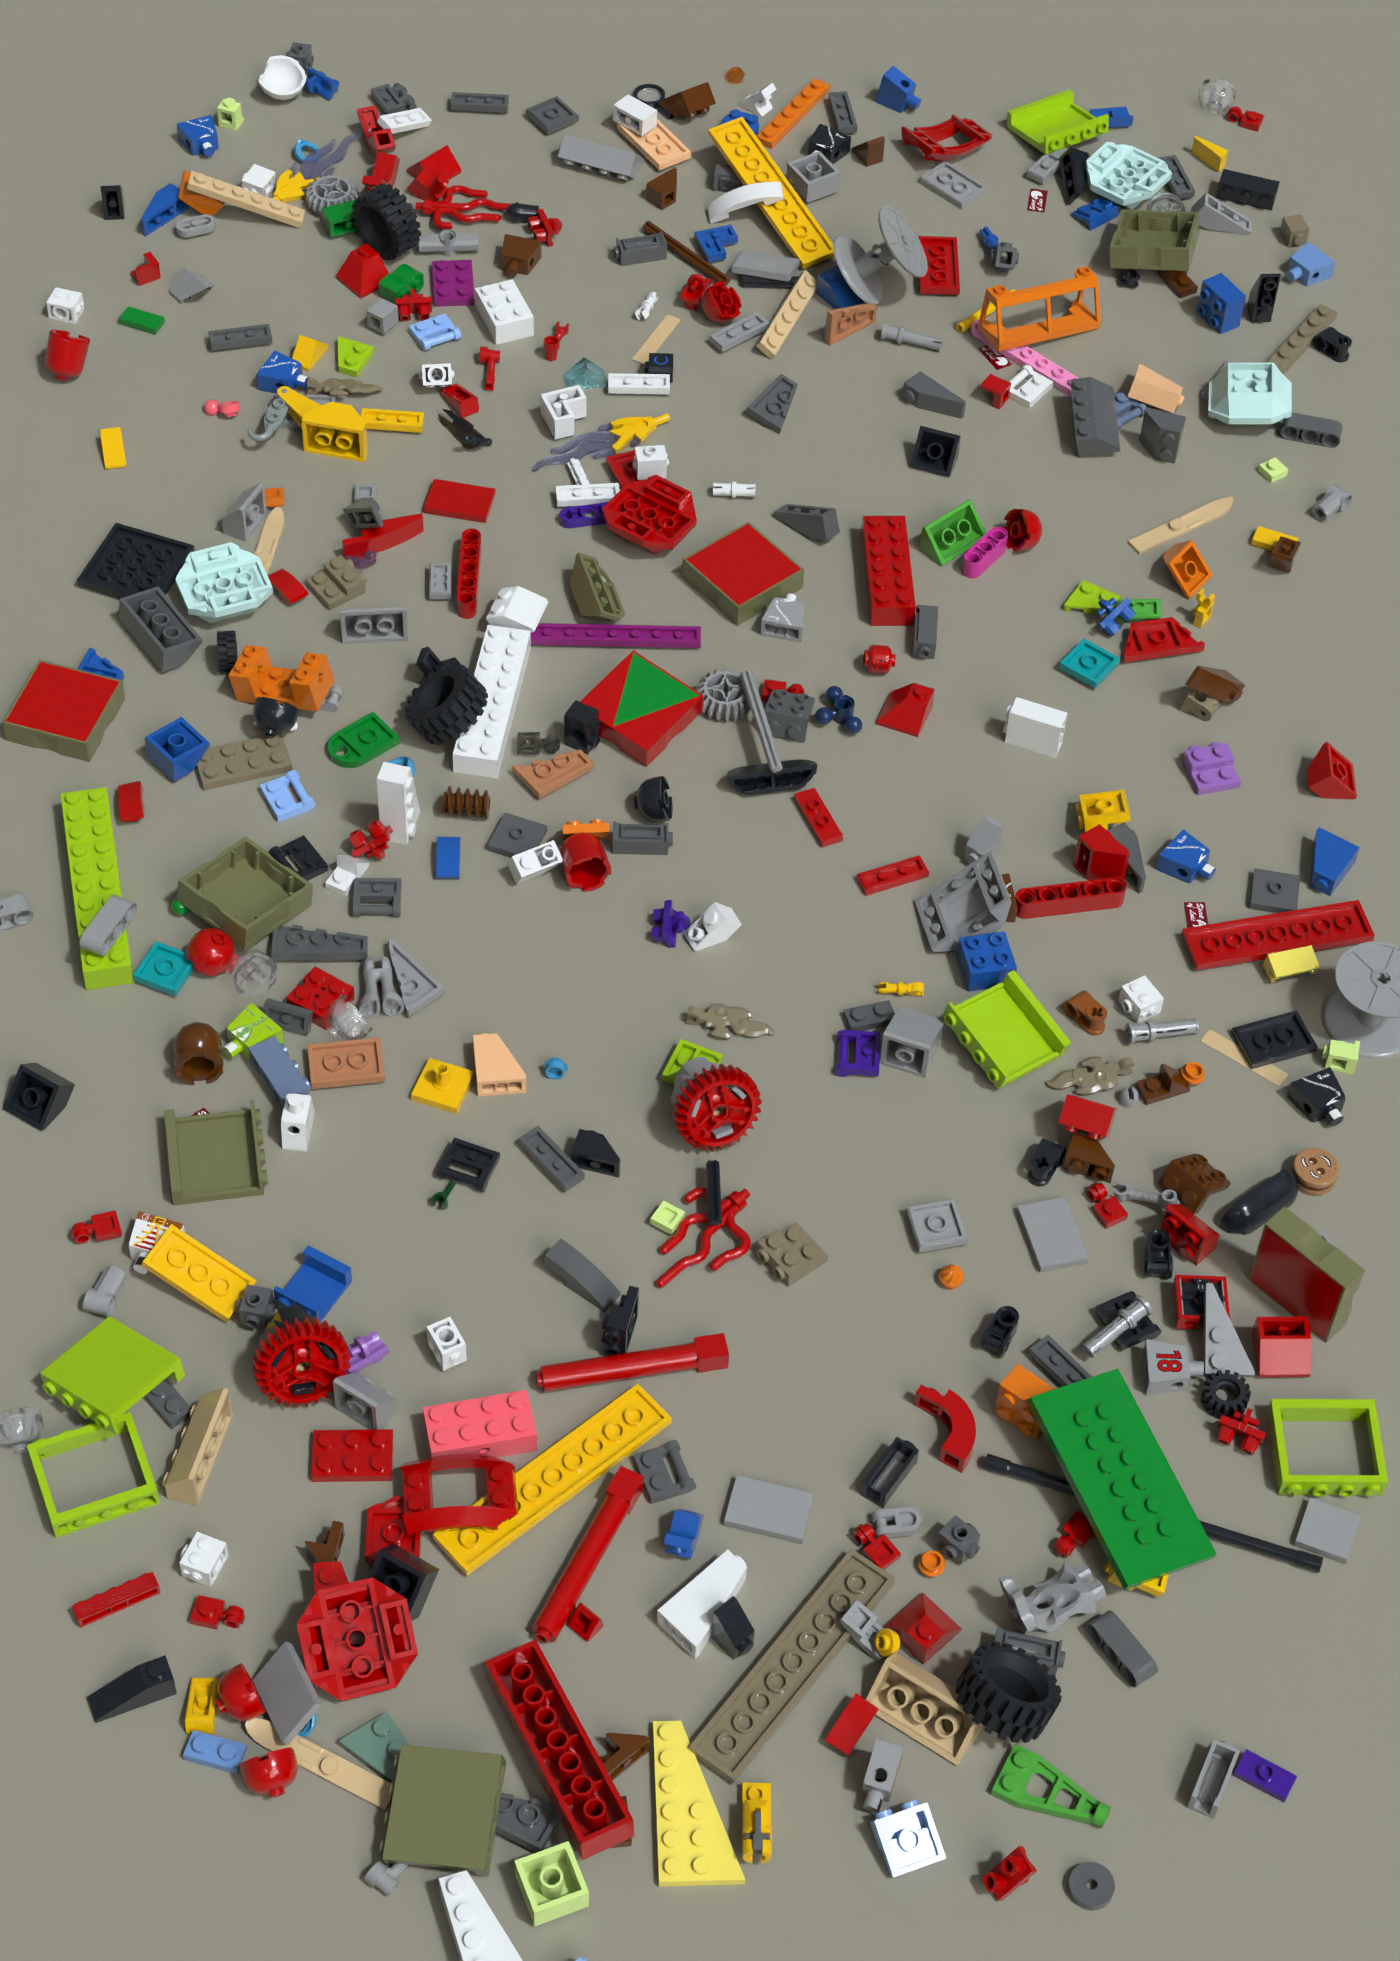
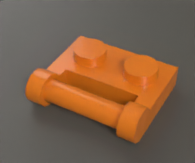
M591 820L590 824H581L580 821H568L567 825H562L561 827L562 841L580 832L590 833L596 837H601V839H608L609 823H604L603 820Z

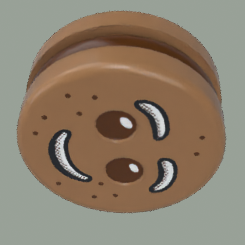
M1307 1148L1299 1152L1294 1159L1291 1169L1297 1178L1298 1190L1312 1196H1320L1330 1192L1334 1188L1339 1174V1164L1336 1158L1328 1151L1320 1148Z

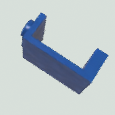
M308 1245L302 1252L304 1264L284 1289L277 1286L273 1289L275 1304L280 1309L287 1306H303L308 1314L313 1315L315 1318L317 1317L321 1323L352 1282L351 1267Z

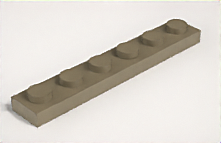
M1320 304L1265 363H1275L1284 375L1313 344V337L1328 328L1336 319L1338 312Z

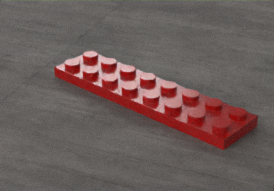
M1359 900L1184 928L1181 934L1196 970L1266 959L1268 954L1311 945L1313 950L1317 951L1371 942L1375 937Z

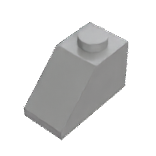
M984 814L966 844L964 860L971 864L990 851L994 854L995 858L999 856L1003 825Z

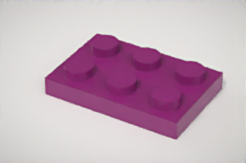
M472 260L432 261L435 307L475 305Z

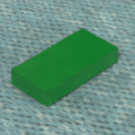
M130 306L119 317V324L154 335L157 334L165 323L163 316Z

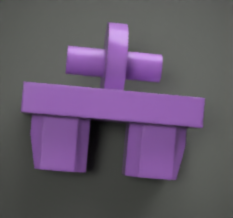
M376 1331L363 1338L357 1336L353 1340L354 1343L348 1346L351 1359L349 1360L350 1369L347 1370V1373L358 1374L361 1369L371 1363L376 1364L382 1360L383 1356L389 1353V1348L381 1341Z

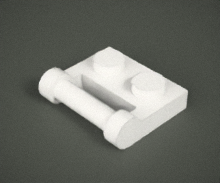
M1025 364L1020 369V372L1009 381L1011 383L1009 398L1030 409L1053 388L1054 381L1033 371L1030 365ZM1024 378L1028 379L1018 390L1014 389Z

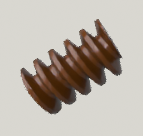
M448 786L447 791L443 794L442 814H445L448 808L450 815H454L457 809L459 816H463L466 811L468 817H472L474 812H476L477 818H481L483 813H485V817L488 819L490 813L488 790H485L483 795L480 796L478 789L471 795L469 788L462 794L460 787L453 793L451 786Z

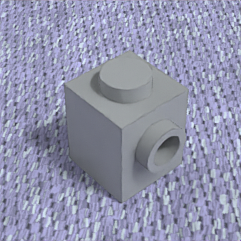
M383 298L367 310L368 327L382 334H385L399 322L398 306Z

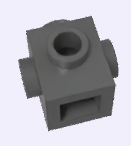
M293 42L289 52H286V56L298 61L305 74H307V68L312 67L314 62L312 47L310 44Z
M1001 242L1000 245H995V248L991 249L990 261H993L992 265L997 267V270L1008 272L1009 268L1014 269L1015 264H1018L1019 252H1017V248L1012 247V243ZM1005 252L1007 254L1006 258L1000 259L1001 253Z
M247 1284L244 1296L238 1299L236 1313L240 1315L241 1324L250 1328H266L268 1320L275 1314L272 1289Z
M955 1515L938 1532L936 1546L942 1550L947 1558L955 1560L961 1565L967 1558L971 1560L980 1549L978 1545L980 1534L972 1524L965 1523Z

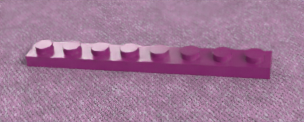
M538 623L535 631L531 632V645L701 648V626Z

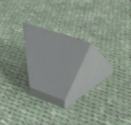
M184 267L169 292L180 304H183L184 299L188 297L193 299L192 295L198 292L203 294L206 288L212 290L214 285L204 275Z

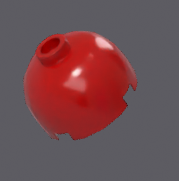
M725 282L714 283L705 291L702 298V308L705 315L716 323H728L741 313L739 308L742 307L739 295L732 287L724 286Z
M1012 509L1007 513L1004 520H1007L1006 527H1002L1008 532L1006 547L1009 549L1012 547L1013 551H1027L1035 547L1042 535V524L1039 517L1034 512L1025 509Z
M205 928L195 933L185 949L187 960L190 958L194 963L193 968L209 976H218L221 972H227L235 956V947L231 937L216 928Z
M242 1663L235 1665L223 1674L217 1687L220 1697L215 1699L222 1714L228 1712L233 1719L242 1722L251 1721L267 1712L250 1675Z
M291 1747L268 1752L266 1756L260 1758L257 1756L239 1765L245 1785L256 1794H268L269 1799L285 1794L284 1788L293 1783L298 1770L297 1758L294 1749Z

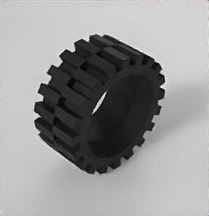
M382 183L354 200L352 217L356 219L354 225L359 229L357 232L359 236H363V243H367L379 253L381 258L383 257L384 260L388 261L389 259L394 260L419 243L421 231L418 228L421 226L420 222L416 221L418 217L416 212L413 213L411 209L413 208L412 204L406 202L407 197L404 194L400 195V190L397 188L393 189L392 185Z
M448 663L446 668L440 666L437 668V672L431 671L427 674L428 678L426 680L422 679L419 682L420 686L418 688L414 687L412 690L413 696L408 697L406 701L409 705L405 706L404 709L406 712L405 718L432 745L434 743L441 745L442 742L448 744L452 738L454 740L460 738L462 732L466 734L470 730L468 727L471 724L475 725L477 723V716H482L484 712L482 707L487 706L486 698H488L486 688L460 663H455L454 665Z
M993 1641L991 1645L986 1642L981 1647L978 1646L956 1682L955 1693L959 1694L957 1696L958 1703L965 1704L962 1710L966 1715L972 1714L974 1716L972 1721L976 1725L981 1723L986 1726L984 1731L989 1734L992 1731L998 1733L997 1738L1005 1740L1008 1736L1011 1742L1018 1743L1020 1739L1024 1743L1030 1742L1031 1739L1036 1740L1045 1729L1062 1699V1696L1059 1695L1061 1687L1055 1685L1057 1682L1055 1675H1048L1050 1669L1045 1664L1040 1666L1037 1663V1657L1033 1654L1031 1657L1025 1655L1026 1650L1020 1647L1018 1650H1014L1012 1644L1005 1643L1002 1647L999 1642Z

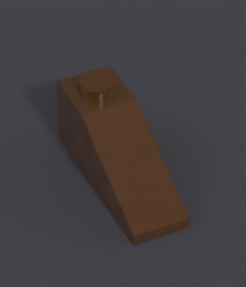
M1198 665L1185 683L1195 690L1227 703L1237 701L1245 687V684L1227 670Z

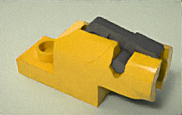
M742 1782L743 1859L748 1863H752L753 1854H761V1864L770 1861L772 1857L771 1783Z

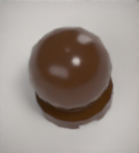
M193 1022L183 1026L175 1035L173 1045L176 1056L174 1069L176 1077L184 1083L195 1085L194 1081L206 1080V1084L217 1080L223 1074L224 1063L220 1054L222 1042L218 1032L209 1024Z

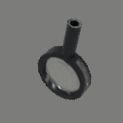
M643 84L635 88L634 98L654 109H658L669 119L674 117L673 114L659 105L658 101L665 99L663 88L655 84Z

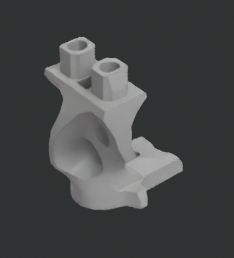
M1064 1562L1053 1578L1035 1584V1589L1028 1597L1023 1595L1010 1576L999 1578L1004 1594L1001 1598L1014 1624L1021 1634L1025 1635L1039 1629L1049 1633L1065 1623L1070 1616L1077 1613H1095L1098 1611L1095 1602L1106 1596L1104 1586L1099 1580L1086 1585V1583L1093 1580V1576L1085 1563L1072 1569L1068 1562ZM1039 1604H1049L1048 1608H1037V1605Z

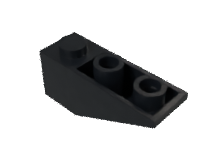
M1280 273L1260 274L1252 287L1247 304L1251 322H1271L1281 277Z

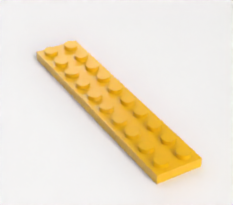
M740 117L709 129V137L744 186L761 182H781L784 200L765 205L761 201L757 205L794 258L800 259L801 268L805 269L835 257L833 243L744 118Z
M637 1383L515 1473L518 1514L510 1520L507 1518L498 1525V1530L485 1527L445 1529L436 1531L433 1534V1540L466 1576L470 1575L672 1424V1417ZM488 1494L472 1506L489 1507Z

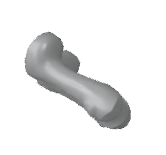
M381 956V968L374 969L372 957L365 958L363 965L365 995L359 1003V1014L364 1018H374L379 1014L380 998L377 990V983L379 982L382 985L384 1013L388 1016L400 1015L404 1011V1003L394 990L392 967L388 957Z

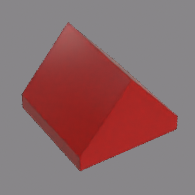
M582 1603L578 1604L567 1624L587 1642L604 1627L602 1620Z

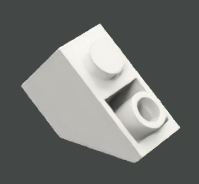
M553 840L512 856L507 865L516 885L549 871L561 864L563 859Z
M714 902L686 930L684 935L693 950L699 951L726 941L742 924L732 908Z

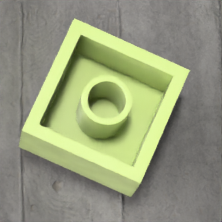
M569 1841L514 1861L515 1877L534 1927L589 1907V1891Z

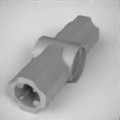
M447 229L441 231L440 234L421 235L419 237V253L440 252L444 256H453L460 251H478V233L457 234L455 231Z

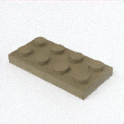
M276 734V737L264 736L208 748L196 765L203 790L287 773L293 770L282 734Z

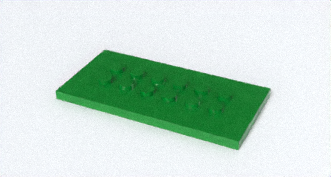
M1118 1368L1029 1398L1027 1403L1124 1591L1208 1561L1217 1555Z

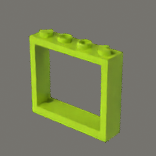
M1271 1399L1267 1410L1278 1495H1293V1497L1299 1495H1313L1315 1497L1326 1495H1340L1341 1497L1366 1495L1372 1497V1495L1384 1494L1388 1478L1375 1399ZM1282 1421L1366 1422L1374 1475H1290Z
M131 1412L121 1415L115 1421L119 1432L116 1435L128 1432L146 1485L67 1511L57 1513L40 1460L116 1435L107 1429H101L96 1422H91L84 1427L66 1430L59 1435L47 1439H38L27 1445L55 1538L160 1504L158 1490Z

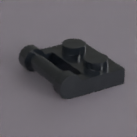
M304 835L281 847L275 846L268 852L277 862L289 867L307 881L328 871V864ZM289 856L301 872L295 871L285 857Z
M454 1137L437 1170V1177L441 1179L449 1178L476 1187L477 1191L484 1193L488 1181L500 1160V1153ZM452 1164L481 1175L477 1178L450 1169V1166Z
M1134 1291L1127 1292L1096 1306L1095 1312L1103 1324L1107 1326L1117 1317L1118 1311L1121 1308L1125 1309L1135 1301L1134 1298L1137 1295ZM1145 1315L1139 1320L1144 1329L1141 1330L1138 1325L1134 1329H1127L1115 1341L1123 1351L1147 1339L1157 1338L1161 1334V1329L1157 1324H1153L1148 1315Z

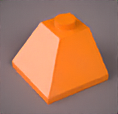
M185 170L182 174L178 198L201 214L214 216L224 206L225 202L188 190L187 185L191 173Z
M1193 540L1174 544L1163 555L1166 565L1186 599H1190L1213 576Z

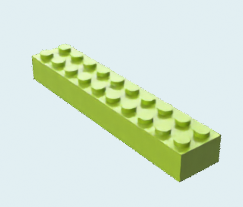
M107 787L60 793L79 945L83 932L112 895L123 898ZM127 928L105 956H100L80 947L86 990L134 983Z

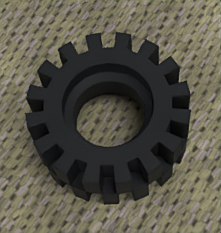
M235 630L217 631L219 671H231L237 661Z
M1218 1370L1216 1375L1214 1373L1210 1374L1209 1379L1207 1378L1201 1394V1403H1204L1203 1408L1205 1411L1210 1409L1209 1415L1213 1417L1216 1413L1218 1414L1217 1419L1220 1420L1221 1415L1231 1418L1235 1411L1244 1414L1251 1391H1249V1383L1245 1384L1246 1379L1243 1376L1238 1379L1239 1373L1234 1372V1375H1230V1370H1225V1374H1222L1221 1370ZM1220 1389L1229 1390L1235 1395V1400H1222L1216 1395V1391Z

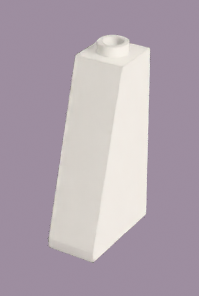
M726 1550L657 1610V1623L694 1659L700 1655L711 1637L713 1612L732 1596L735 1597L744 1584L747 1572L744 1560L739 1555H733L729 1550Z

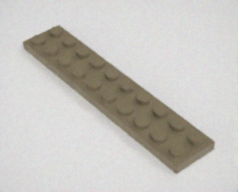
M851 1548L690 1744L688 1750L694 1753L701 1762L734 1784L852 1637L840 1622L841 1618L856 1600L860 1601L872 1612L894 1585L895 1577Z

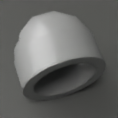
M1132 1086L1124 1087L1119 1094V1103L1127 1108L1136 1106L1139 1098L1138 1091Z

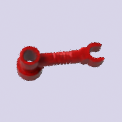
M558 321L556 323L555 335L544 338L543 348L546 360L554 361L557 359L560 341L569 332L568 323L565 327H560Z
M480 346L479 363L487 364L485 390L494 391L495 363L500 361V351Z

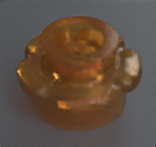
M732 67L731 70L727 71L728 81L732 84L742 83L745 72L739 67Z

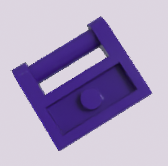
M838 1031V1064L835 1066V1074L839 1077H846L848 1075L878 1077L880 1032ZM849 1042H856L855 1063H848Z

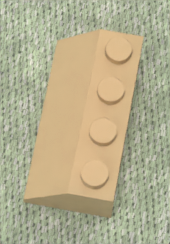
M221 1388L200 1396L198 1404L192 1406L190 1424L188 1427L185 1426L182 1431V1444L180 1449L174 1451L172 1469L170 1472H166L163 1479V1487L166 1490L167 1499L198 1506L233 1418L229 1389Z
M897 1652L885 1660L866 1698L868 1702L879 1708L875 1715L955 1765H959L983 1727V1724L976 1725L972 1721L974 1717L972 1714L966 1715L962 1710L965 1704L958 1703L957 1696L959 1694L955 1693L954 1687Z

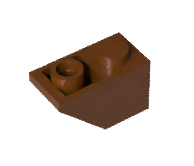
M675 167L646 184V200L661 210L676 202L677 169Z
M1073 1133L1063 1169L1073 1174L1084 1175L1097 1181L1111 1184L1115 1165L1097 1139Z

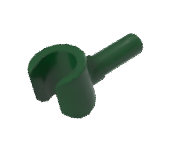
M451 1180L443 1192H437L433 1195V1206L439 1200H443L441 1204L442 1210L448 1208L447 1198L456 1185L455 1181Z

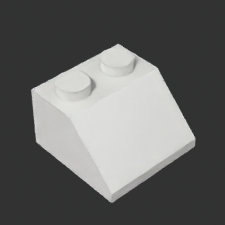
M520 586L505 587L498 592L486 620L493 626L534 632L548 604V600Z

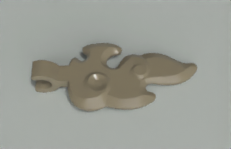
M314 378L307 379V385L315 386L313 389H307V395H316L319 391L329 392L333 396L348 395V392L352 394H366L383 391V388L380 386L362 384V381L354 379L340 380L332 378L325 380L323 383H318Z
M715 1003L709 1006L707 1012H702L694 1006H690L688 1010L687 1024L697 1025L703 1023L706 1028L713 1027L714 1030L711 1031V1035L718 1038L728 1039L733 1036L732 1033L726 1031V1026H730L735 1034L746 1037L774 1035V1030L769 1025L762 1022L749 1021L747 1018L752 1017L753 1014L741 1007H727L724 1004Z
M1099 1056L1084 1059L1081 1065L1091 1067V1072H1087L1083 1068L1064 1070L1053 1080L1047 1081L1046 1084L1053 1089H1065L1076 1085L1078 1088L1075 1090V1093L1081 1095L1093 1094L1100 1090L1114 1088L1118 1083L1117 1075L1127 1076L1132 1074L1133 1070L1131 1067L1134 1066L1131 1057H1125L1114 1064L1110 1061L1102 1064V1058Z

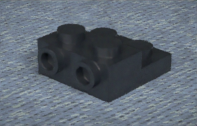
M629 1286L627 1294H622L619 1306L612 1305L610 1314H605L602 1343H606L604 1352L608 1356L627 1353L638 1318V1287Z

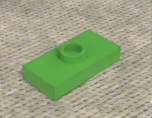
M1117 599V605L1125 599ZM1130 599L1131 603L1129 605L1136 615L1128 622L1161 619V599ZM1119 615L1117 616V622H1125Z

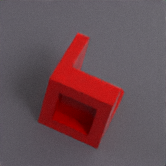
M151 251L143 254L145 265L131 271V276L139 286L161 279L159 262Z
M989 374L981 383L980 388L994 395L992 407L1000 410L1010 397L1011 383Z

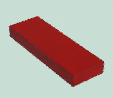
M919 855L859 873L856 876V880L865 896L927 878L929 877V870Z

